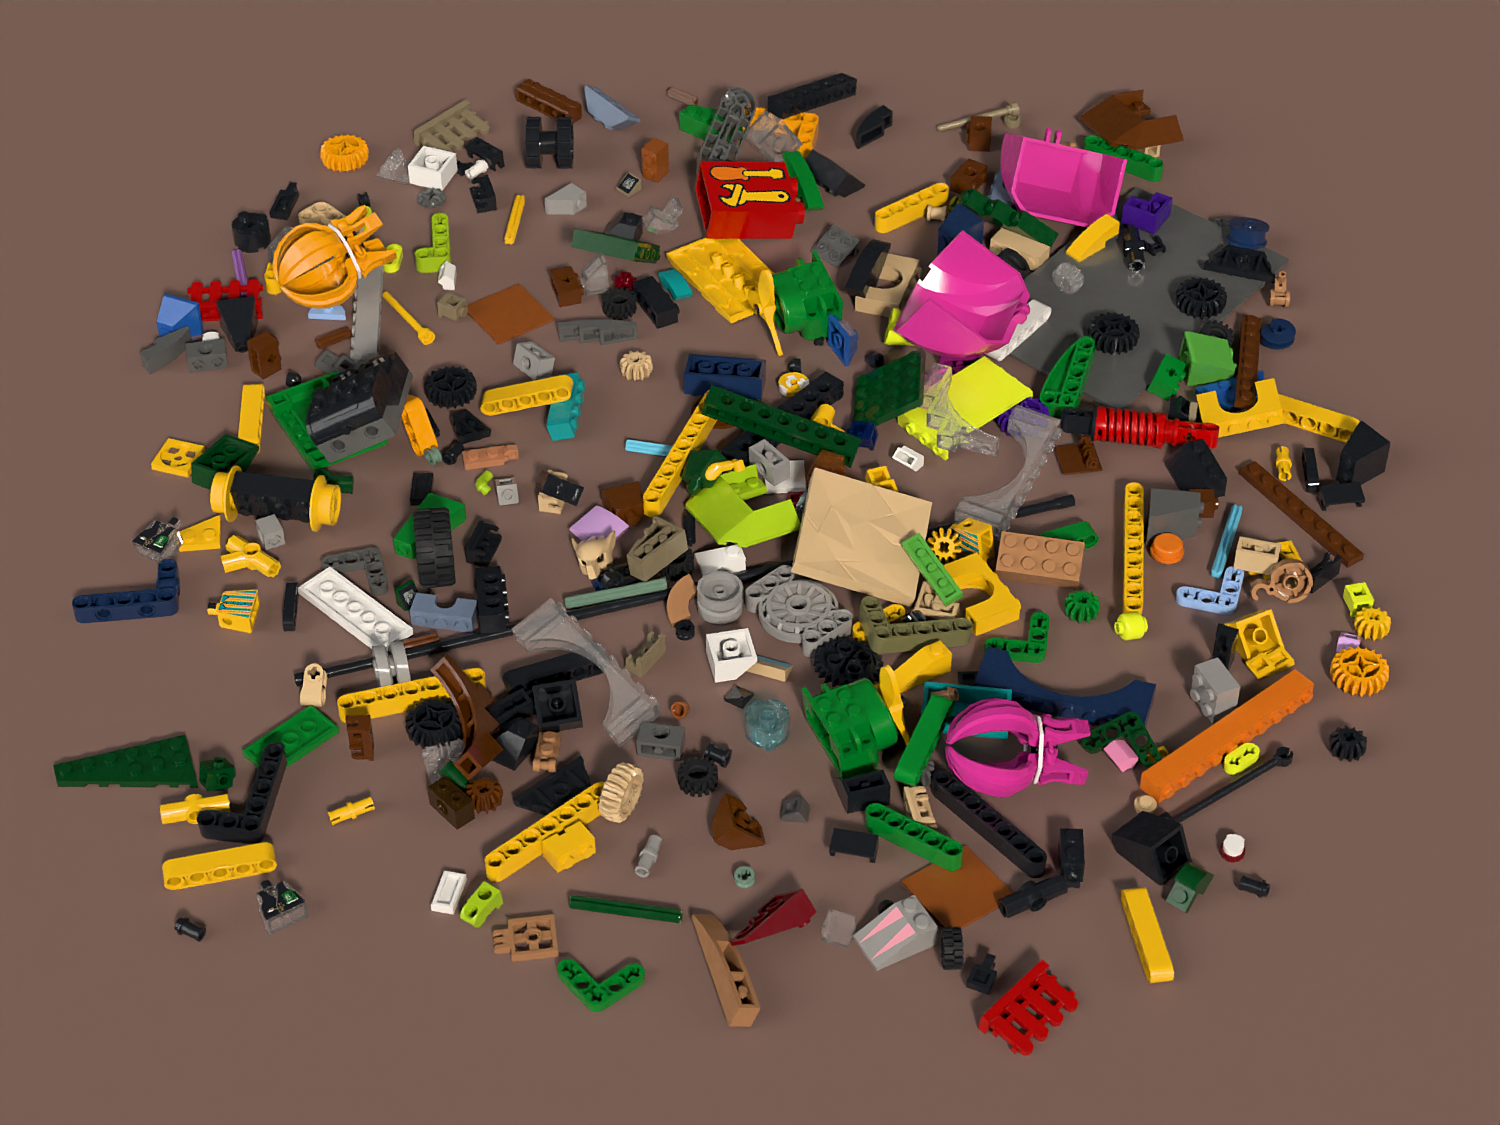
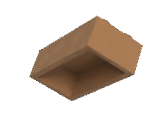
M1002 531L996 574L999 579L1079 590L1085 542Z

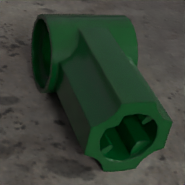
M318 470L313 474V480H316L319 475H324L327 484L339 485L341 493L353 494V476L331 475L327 470Z

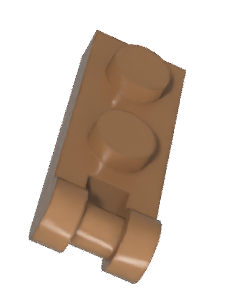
M552 731L539 732L535 759L533 760V772H540L541 770L556 772L562 741L561 733Z

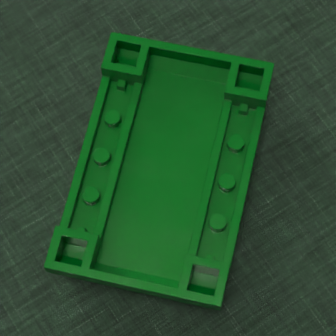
M338 371L266 396V402L271 414L311 471L320 470L388 444V441L384 440L329 463L313 443L306 427V416L313 394L319 388L328 387L331 379L339 373Z

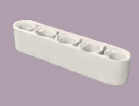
M1037 300L1030 301L1027 304L1030 306L1027 320L1023 324H1017L1010 342L1000 349L985 355L997 361H1002L1048 320L1051 314V307Z

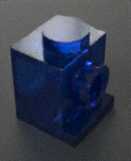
M852 421L851 427L847 429L846 433L861 438L859 447L869 448V450L874 451L878 438L875 423Z

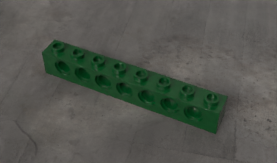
M713 385L709 389L701 412L702 415L849 468L852 467L861 442V438L841 432Z

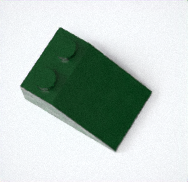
M225 434L191 463L192 483L211 490L212 482L217 472L229 473L233 466H239L242 472H246L259 451V446Z

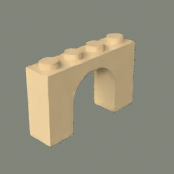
M888 254L879 279L895 282L898 286L890 289L869 286L865 298L855 296V311L888 318L892 308H898L903 311L912 293L911 290H913L917 279H920L922 268L919 267V260Z

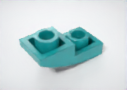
M676 269L658 273L664 289H669L674 301L692 296L691 288Z

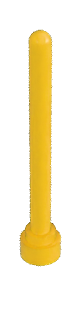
M383 292V298L418 333V339L424 345L431 344L435 339V334L429 328H423L389 292Z

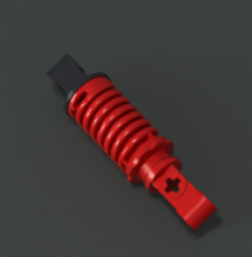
M1095 404L1093 411L1075 408L1063 409L1060 430L1065 433L1089 434L1091 442L1100 441V439L1102 442H1106L1108 436L1110 443H1114L1116 438V443L1121 444L1123 441L1125 445H1128L1131 440V444L1135 446L1139 440L1140 446H1144L1146 443L1147 447L1152 446L1158 449H1162L1164 443L1176 446V444L1184 445L1187 442L1202 439L1206 441L1210 449L1216 448L1220 428L1213 423L1179 421V418L1169 420L1166 417V412L1152 413L1148 411L1145 414L1142 410L1138 413L1136 410H1132L1130 413L1129 409H1124L1122 413L1121 408H1117L1115 411L1113 407L1108 409Z

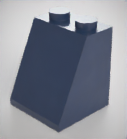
M956 204L938 229L937 256L962 230L983 244L984 220L962 204Z

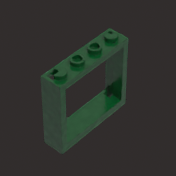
M574 229L571 243L573 248L625 260L656 264L661 256L659 255V245L597 231Z

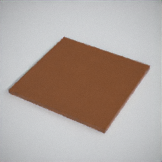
M519 283L467 305L468 315L498 345L555 320Z
M967 845L963 846L962 867L959 870L948 871L933 863L901 881L902 885L912 895L916 896L922 906L942 927H961L962 929L999 908L998 899L1012 894L1011 890Z

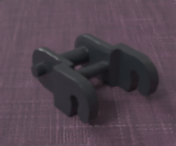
M1158 235L1153 237L1154 242L1156 241L1154 245L1147 243L1143 239L1144 251L1149 252L1152 256H1156V253L1160 251L1162 253L1166 252V246Z

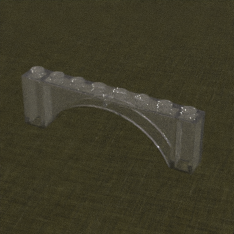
M1016 405L1009 417L1007 431L1016 439L1023 451L1025 458L1023 469L1012 482L997 491L979 496H963L955 510L954 523L959 524L967 518H972L992 525L993 538L1000 540L1002 531L1008 532L1011 519L1014 520L1016 518L1018 506L1023 505L1026 492L1029 493L1031 491L1033 479L1038 478L1040 467L1046 464L1048 452L1052 453L1055 440L1060 439L1062 429L1060 428L1061 420Z
M550 598L511 629L516 641L528 653L545 649L571 651L586 657L601 669L607 677L610 686L609 709L603 726L607 735L621 748L639 733L642 722L651 723L660 716L658 710L659 703L652 695L648 696L645 693V688L639 682L635 683L632 680V676L627 669L624 668L622 670L618 666L619 663L613 655L608 656L605 653L606 650L599 641L595 643L592 640L593 637L586 628L582 630L579 627L580 624L573 615L569 617L566 614L567 610L560 602L556 603Z

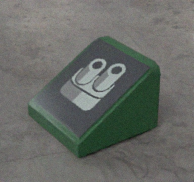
M412 579L395 589L396 603L404 611L410 610L416 593H419Z

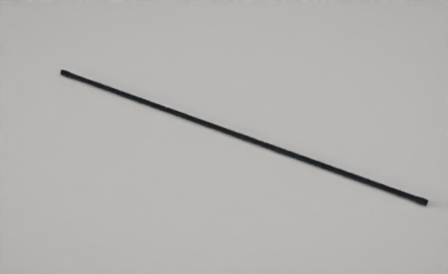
M1073 494L1053 500L972 519L991 525L1055 509L1060 510L1075 506V498ZM954 523L928 528L926 539L929 537L934 538L932 535L933 531L940 534V528H943L944 533H947L948 528ZM793 560L733 574L742 582L764 577L779 566L789 565L792 567ZM672 588L506 626L505 632L484 634L478 632L405 649L407 660L667 600ZM373 657L323 668V670L326 671L328 678L370 669L373 668ZM304 672L294 674L296 686L303 685ZM319 672L316 675H312V677L315 679L317 675H320Z

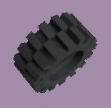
M614 287V290L608 289V292H605L602 296L603 313L607 314L608 318L612 316L613 320L615 318L621 320L622 317L624 319H628V316L632 317L636 313V295L628 288L624 290V287H620V289Z
M1217 320L1205 322L1199 334L1228 340L1229 347H1231L1235 339L1232 328L1228 329V324L1224 326L1222 321L1217 323Z
M691 549L685 551L673 560L680 561L681 563H670L658 572L659 574L661 573L662 578L666 576V580L673 578V581H676V578L681 579L688 574L692 575L694 570V553H692Z
M698 755V759L690 756V761L687 758L684 759V763L681 762L678 768V785H680V790H684L686 795L690 792L692 797L695 794H698V797H702V793L707 796L709 791L714 792L715 787L717 788L718 770L717 765H714V761H709V758L706 756L702 759L701 755ZM694 774L705 775L704 778L695 779L690 776Z
M941 927L940 948L943 970L963 969L964 950L961 927Z

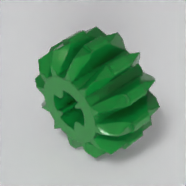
M1076 589L1074 593H1069L1066 601H1064L1066 616L1070 617L1071 621L1077 620L1079 624L1082 621L1089 623L1090 620H1095L1098 612H1100L1098 596H1094L1093 591L1087 593L1085 589L1081 592Z

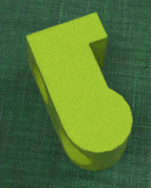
M484 881L462 908L460 918L476 928L480 927L488 915L495 908L499 909L504 903L501 891Z

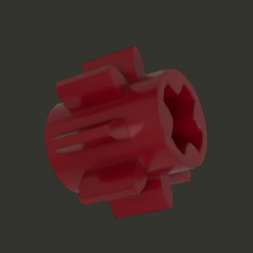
M621 271L620 276L615 275L614 287H617V289L624 287V290L628 288L631 291L632 282H635L637 278L633 277L631 272Z

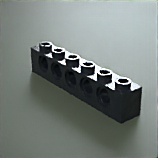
M839 73L768 96L767 113L777 118L785 119L856 95L857 78Z

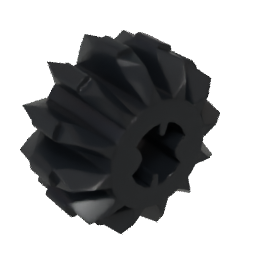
M1346 725L1343 729L1337 727L1335 732H1332L1330 735L1329 750L1332 751L1333 757H1340V761L1343 759H1347L1349 762L1353 759L1358 761L1366 752L1367 737L1363 736V731H1356L1355 727L1352 729Z

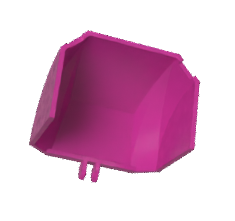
M1047 127L1045 130L1044 141L1004 133L1001 152V174L1008 197L1019 211L1025 210L1032 216L1083 227H1089L1105 214L1109 216L1115 214L1127 164L1126 159L1060 145L1061 130L1059 129L1055 132L1054 143L1049 142L1051 136L1050 127Z
M962 230L930 263L928 267L931 270L924 280H918L893 331L913 345L929 353L946 358L987 354L1007 345L1017 324H1023L1027 320V315L1030 313V306L1027 305L1030 294L1020 272Z

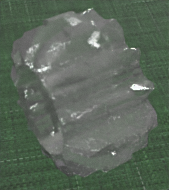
M1069 262L1062 263L1053 271L1052 282L1056 284L1055 287H1058L1060 292L1064 291L1067 295L1069 293L1074 294L1082 287L1084 275L1080 273L1081 270L1077 269L1076 265L1072 266Z

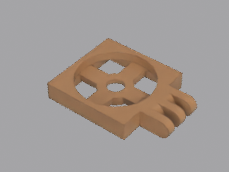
M554 914L507 919L508 929L494 930L492 932L494 953H511L512 962L559 957ZM536 925L544 926L548 930L540 931ZM527 926V930L524 933L516 934L519 929ZM531 934L537 935L535 940H530L528 937ZM543 940H552L551 946L546 949H539L538 944ZM527 943L530 950L519 951L515 944Z

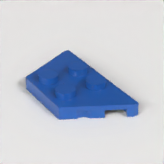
M1263 370L1258 371L1257 381L1264 380ZM1236 377L1195 389L1196 395L1216 391L1219 406L1226 412L1233 413L1244 410L1234 407ZM1256 392V401H1255V404H1256L1257 401H1258L1257 392Z

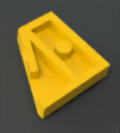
M215 516L179 531V552L220 549L221 516Z

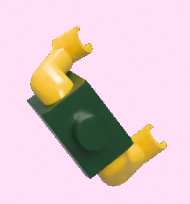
M717 449L693 451L689 455L681 476L688 484L686 492L696 496L699 489L713 487L722 472L732 469L734 472H740L745 470L743 460L733 459L728 461Z

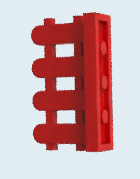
M257 279L249 280L248 285L241 286L239 280H232L229 286L223 287L220 281L211 282L210 287H203L201 282L196 281L192 283L191 288H187L190 301L199 303L202 322L219 321L216 301L222 299V293H228V299H235L241 297V292H247V297H255L258 319H263V300L259 298V294L264 288ZM203 294H209V301H203Z
M1042 959L982 1016L978 1029L984 1034L992 1029V1035L996 1038L1000 1036L1009 1043L1014 1054L1019 1052L1024 1056H1028L1034 1048L1033 1043L1030 1041L1032 1037L1038 1041H1044L1049 1034V1030L1045 1026L1047 1023L1055 1027L1062 1024L1064 1019L1063 1014L1060 1012L1062 1008L1068 1012L1076 1011L1079 1004L1078 1000L1074 997L1076 993L1073 990L1068 992L1056 982L1057 977L1054 974L1051 976L1046 974L1049 964ZM1046 993L1057 1004L1053 1006L1041 995ZM1028 1007L1032 1008L1042 1018L1037 1020L1026 1009ZM1015 1021L1027 1033L1023 1035L1011 1023Z

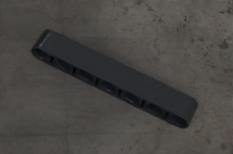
M939 769L933 773L931 792L935 798L1027 876L1040 878L1045 874L1047 855L1043 849L951 772Z

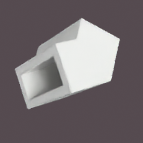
M445 261L439 270L438 283L443 285V290H455L456 266Z
M906 446L898 447L892 457L895 461L915 472L924 466V456Z

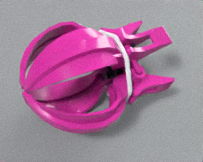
M991 698L969 705L953 719L946 735L947 744H953L967 736L995 731H1010L1018 737V741L1021 744H1024L1023 752H1019L1016 758L1001 763L976 762L959 754L952 746H946L945 754L950 769L966 786L977 792L1000 798L1013 796L1018 791L1027 788L1031 783L1045 785L1049 782H1063L1073 785H1085L1089 771L1057 758V744L1090 736L1088 720H1080L1078 718L1052 719L1050 714L1042 716L1033 715L1016 701ZM1028 745L1031 746V752L1028 751Z

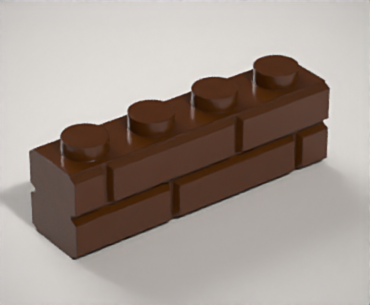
M527 79L523 84L521 83L516 87V100L556 121H558V117H573L574 124V122H577L582 117V106L579 102L573 101L565 95H560L538 82Z

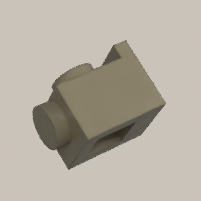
M447 292L437 302L438 317L440 318L445 316L458 321L461 317L465 318L468 314L467 300L463 297Z

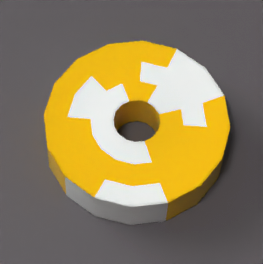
M786 373L779 378V392L783 396L791 398L809 384V379L801 373Z

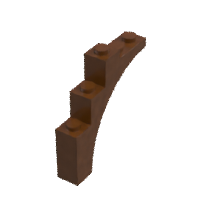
M447 654L431 669V672L441 682L457 709L464 737L463 749L454 766L469 781L504 749L490 735L499 723L485 709L495 699L481 684L476 686Z

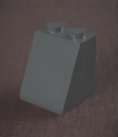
M1151 488L1146 546H1151L1156 536L1162 533H1172L1180 539L1195 537L1197 528H1201L1202 516H1199V513L1203 514L1204 501H1200L1201 493Z

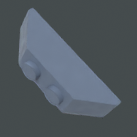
M585 86L588 112L594 116L593 118L596 121L603 122L604 127L614 130L615 128L622 130L640 122L641 119L599 88Z

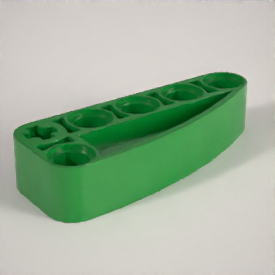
M1084 336L1078 339L1060 357L1049 373L1040 393V402H1043L1044 406L1048 407L1050 417L1061 418L1063 409L1079 408L1095 359V341L1092 337Z

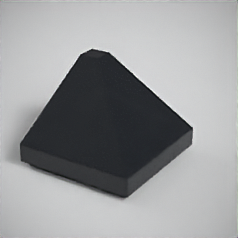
M735 685L724 698V701L743 709L754 696V693Z

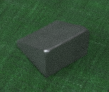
M803 796L784 801L781 820L800 823L808 822L810 805Z

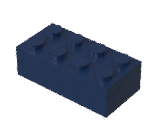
M689 354L684 372V394L692 396L704 395L713 385L752 400H762L766 380V360Z

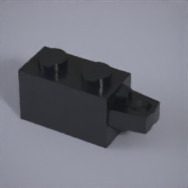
M1060 828L1058 843L1059 875H1062L1068 888H1080L1085 868L1083 829Z

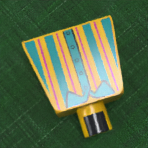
M967 518L959 524L954 523L950 527L952 529L951 535L956 532L959 534L955 540H962V544L958 546L961 548V554L968 556L977 552L986 562L995 557L992 525Z
M258 590L225 591L222 594L220 603H208V615H217L219 626L222 628L252 633L260 607Z

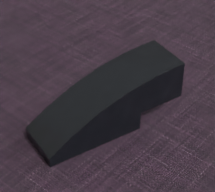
M882 105L863 120L856 133L857 149L884 136V130L892 126V110Z

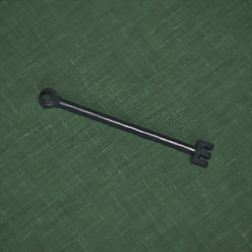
M1280 747L1270 760L1173 817L1167 811L1159 816L1181 823L1276 766H1289L1293 761V751H1290L1288 747Z

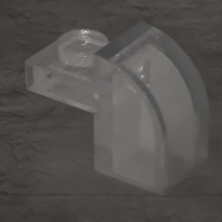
M672 196L663 210L650 206L642 218L646 230L656 234H664L679 227L677 217L681 215L683 210L679 198Z

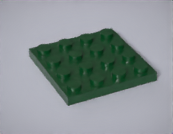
M922 348L911 351L907 355L895 359L882 367H878L872 372L863 374L856 379L852 428L856 435L923 405L926 353Z

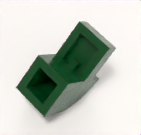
M1192 862L1187 863L1174 880L1176 882L1166 902L1188 913L1198 893L1202 895L1205 893L1214 874Z

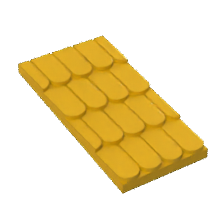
M703 238L666 253L670 264L728 322L734 323L755 313L749 304L748 294L752 290H758L760 273L762 270L769 268L741 240Z

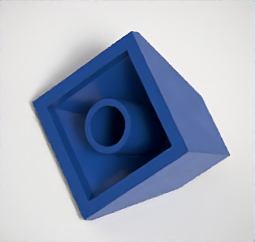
M165 294L157 318L159 337L185 326L189 327L191 337L202 335L204 330L199 303Z
M830 314L828 315V345L844 366H849L857 350L858 333L849 323Z

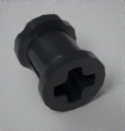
M710 742L705 750L704 758L706 756L709 758V761L713 760L721 764V767L726 768L731 760L732 750L715 746V743Z

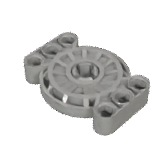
M779 566L748 586L745 590V607L747 611L759 613V621L768 634L785 642L802 643V653L804 656L814 658L818 646H822L824 641L829 643L830 638L837 641L838 636L843 640L852 633V613L849 610L838 608V601L835 595L827 587L811 580L795 579V573L791 572V566Z

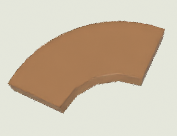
M689 574L676 582L669 593L666 611L671 627L677 625L680 621L690 619L688 604L697 595V586Z

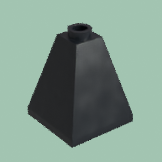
M250 296L216 301L220 327L235 352H247V341L255 336L258 325L255 297Z

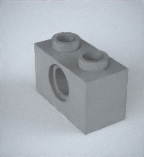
M533 341L517 343L513 364L521 372L526 373L534 381L552 376L555 357Z
M764 439L749 447V466L757 463V472L775 487L790 478V460Z

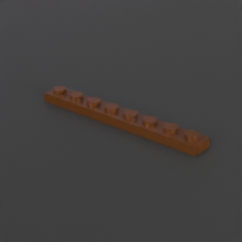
M1243 314L1240 327L1234 407L1249 410L1255 405L1256 401L1255 382H1257L1262 318Z
M1256 461L1240 468V476L1322 547L1330 551L1334 557L1337 555L1342 557L1341 563L1348 568L1363 560L1364 554Z

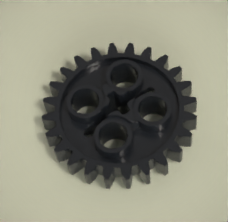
M838 636L837 641L830 638L829 643L824 641L822 646H818L813 666H815V672L819 673L818 677L825 678L824 683L832 682V688L836 685L840 687L861 678H868L874 685L875 681L879 682L880 668L884 664L881 661L882 655L873 652L869 645L866 646L865 640L859 643L856 637L851 641L848 636H846L845 640Z

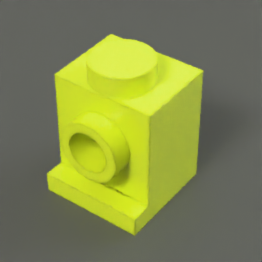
M1365 582L1345 585L1343 599L1350 610L1351 618L1355 617L1357 612H1360L1363 607L1367 609L1370 606L1373 607L1374 598Z

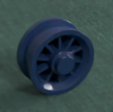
M1236 217L1229 220V227L1231 229L1230 233L1226 236L1228 243L1246 249H1260L1267 245L1265 235L1269 231L1270 226L1266 222L1249 217Z

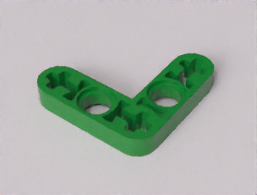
M1036 612L1031 615L1028 641L989 638L985 641L984 653L987 647H996V649L1000 650L1006 648L1005 651L1009 652L1012 661L1043 662L1046 658L1049 616L1044 612ZM1038 621L1042 622L1041 627H1037ZM1041 635L1043 639L1038 640L1033 638V636ZM1012 648H1018V649H1020L1021 651L1015 653V652L1010 651V649H1012Z
M573 959L561 960L557 966L560 981L592 1012L605 1010L640 987L645 981V969L636 963L627 965L600 984ZM580 982H586L589 984V986L584 989L576 987V985ZM618 984L622 986L619 991L610 990L611 985Z

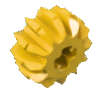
M943 528L939 529L940 534L933 531L932 535L934 538L929 537L927 540L930 543L928 546L935 555H938L940 562L942 557H945V562L948 563L949 556L955 560L957 558L956 553H961V548L958 546L962 544V540H955L959 535L957 532L950 535L951 528H948L947 533H944ZM942 541H944V544L948 542L947 549L940 547Z
M1372 606L1369 609L1363 607L1355 616L1354 630L1358 632L1359 636H1364L1365 640L1371 638L1373 641L1376 638L1382 640L1390 631L1391 617L1387 615V611H1381L1380 607L1378 609H1374Z

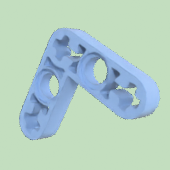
M1234 566L1228 567L1224 574L1220 593L1188 586L1180 587L1176 593V602L1183 607L1231 615L1235 613L1244 571L1235 569ZM1232 576H1236L1235 581L1231 580ZM1232 588L1236 592H1227L1226 589ZM1202 599H1210L1212 602L1205 603Z

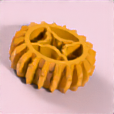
M341 134V136L334 135V138H328V141H324V145L321 146L320 156L324 166H327L328 169H333V172L338 170L340 173L342 171H347L348 173L349 170L355 171V168L360 169L361 165H365V162L368 161L369 151L365 140H362L361 137Z
M1351 646L1347 650L1341 649L1339 653H1336L1333 661H1331L1330 677H1332L1333 683L1337 684V689L1343 688L1344 693L1351 692L1352 696L1359 694L1362 698L1364 694L1369 697L1373 693L1378 694L1388 682L1389 666L1387 665V660L1382 658V654H1376L1375 650L1369 651L1367 646L1365 649H1361L1359 646L1355 649Z

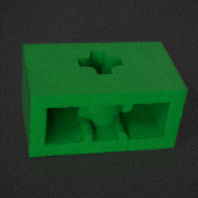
M1166 353L1147 391L1168 401L1171 395L1175 396L1178 392L1180 385L1177 383L1183 381L1186 375L1184 369L1187 364Z

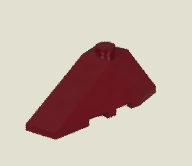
M803 889L775 895L757 911L759 915L752 917L748 921L750 925L742 928L731 940L730 944L737 946L795 927L802 928L811 922L810 918L817 912Z

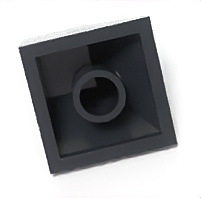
M625 212L608 223L603 233L639 241L643 234L642 216Z
M521 717L502 724L492 737L504 750L492 761L515 771L537 746L539 738L538 725Z

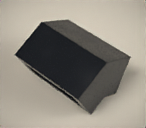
M1183 396L1171 398L1168 419L1175 420V418H1179V421H1185L1188 418L1190 401Z

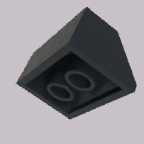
M813 149L805 159L814 178L817 179L816 183L823 188L827 186L829 188L828 192L836 197L839 194L845 198L865 187V184Z
M1204 439L1185 443L1165 461V466L1179 491L1189 492V489H1214L1215 497L1225 496L1227 477Z

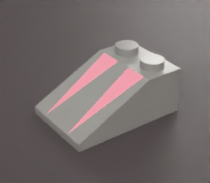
M912 895L891 905L855 933L853 939L873 968L878 971L937 945L938 926L916 896Z

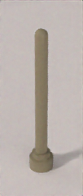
M1015 101L1006 105V108L975 116L995 118L1008 114V116L1011 115L1013 117L1020 115L1018 103ZM971 117L938 125L937 130L942 132L965 126L967 122L971 123Z

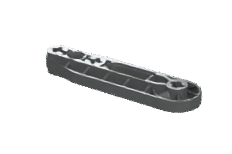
M732 87L721 98L697 157V175L700 161H702V153L707 157L706 161H736L757 106L755 98L746 89ZM745 109L748 110V112L750 113L749 115L744 116ZM718 114L723 117L722 122L716 120ZM725 125H728V126L726 127V131H725V133H724V136L722 137V139H720V137H721V135H722V132H723V130H724ZM739 126L745 127L744 133L738 130ZM713 127L718 130L717 135L711 133ZM734 128L729 141L726 142L731 129ZM734 139L740 140L738 147L733 144ZM707 140L712 143L711 148L705 146ZM729 152L735 154L733 160L728 157Z

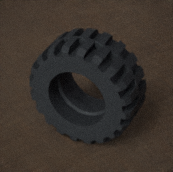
M446 507L417 509L413 512L420 586L423 588L452 586L456 583L449 509Z

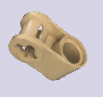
M310 664L304 671L303 686L300 693L301 705L324 707L328 676L319 664ZM319 672L320 675H317L314 679L312 675H316Z

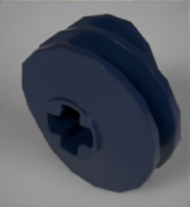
M1276 318L1271 324L1263 326L1260 341L1265 347L1281 350L1288 348L1294 343L1296 328L1288 320Z

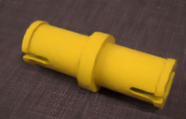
M1281 446L1282 452H1280L1279 447L1276 449L1277 460L1275 463L1279 479L1286 481V475L1288 480L1292 476L1290 470L1292 461L1289 458V449Z
M369 796L354 803L348 802L346 806L327 813L333 826L350 818L354 820L358 815L375 810V807Z

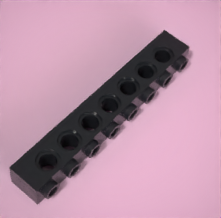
M824 372L777 408L810 420L820 405H832L843 397L844 381L828 372ZM745 431L723 447L721 454L728 461L733 459L743 460L745 467L749 466V447L764 439L775 448L781 443Z

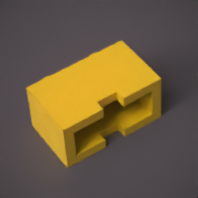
M578 821L565 828L564 834L559 836L556 833L542 841L543 857L559 873L596 853L595 837L581 821Z

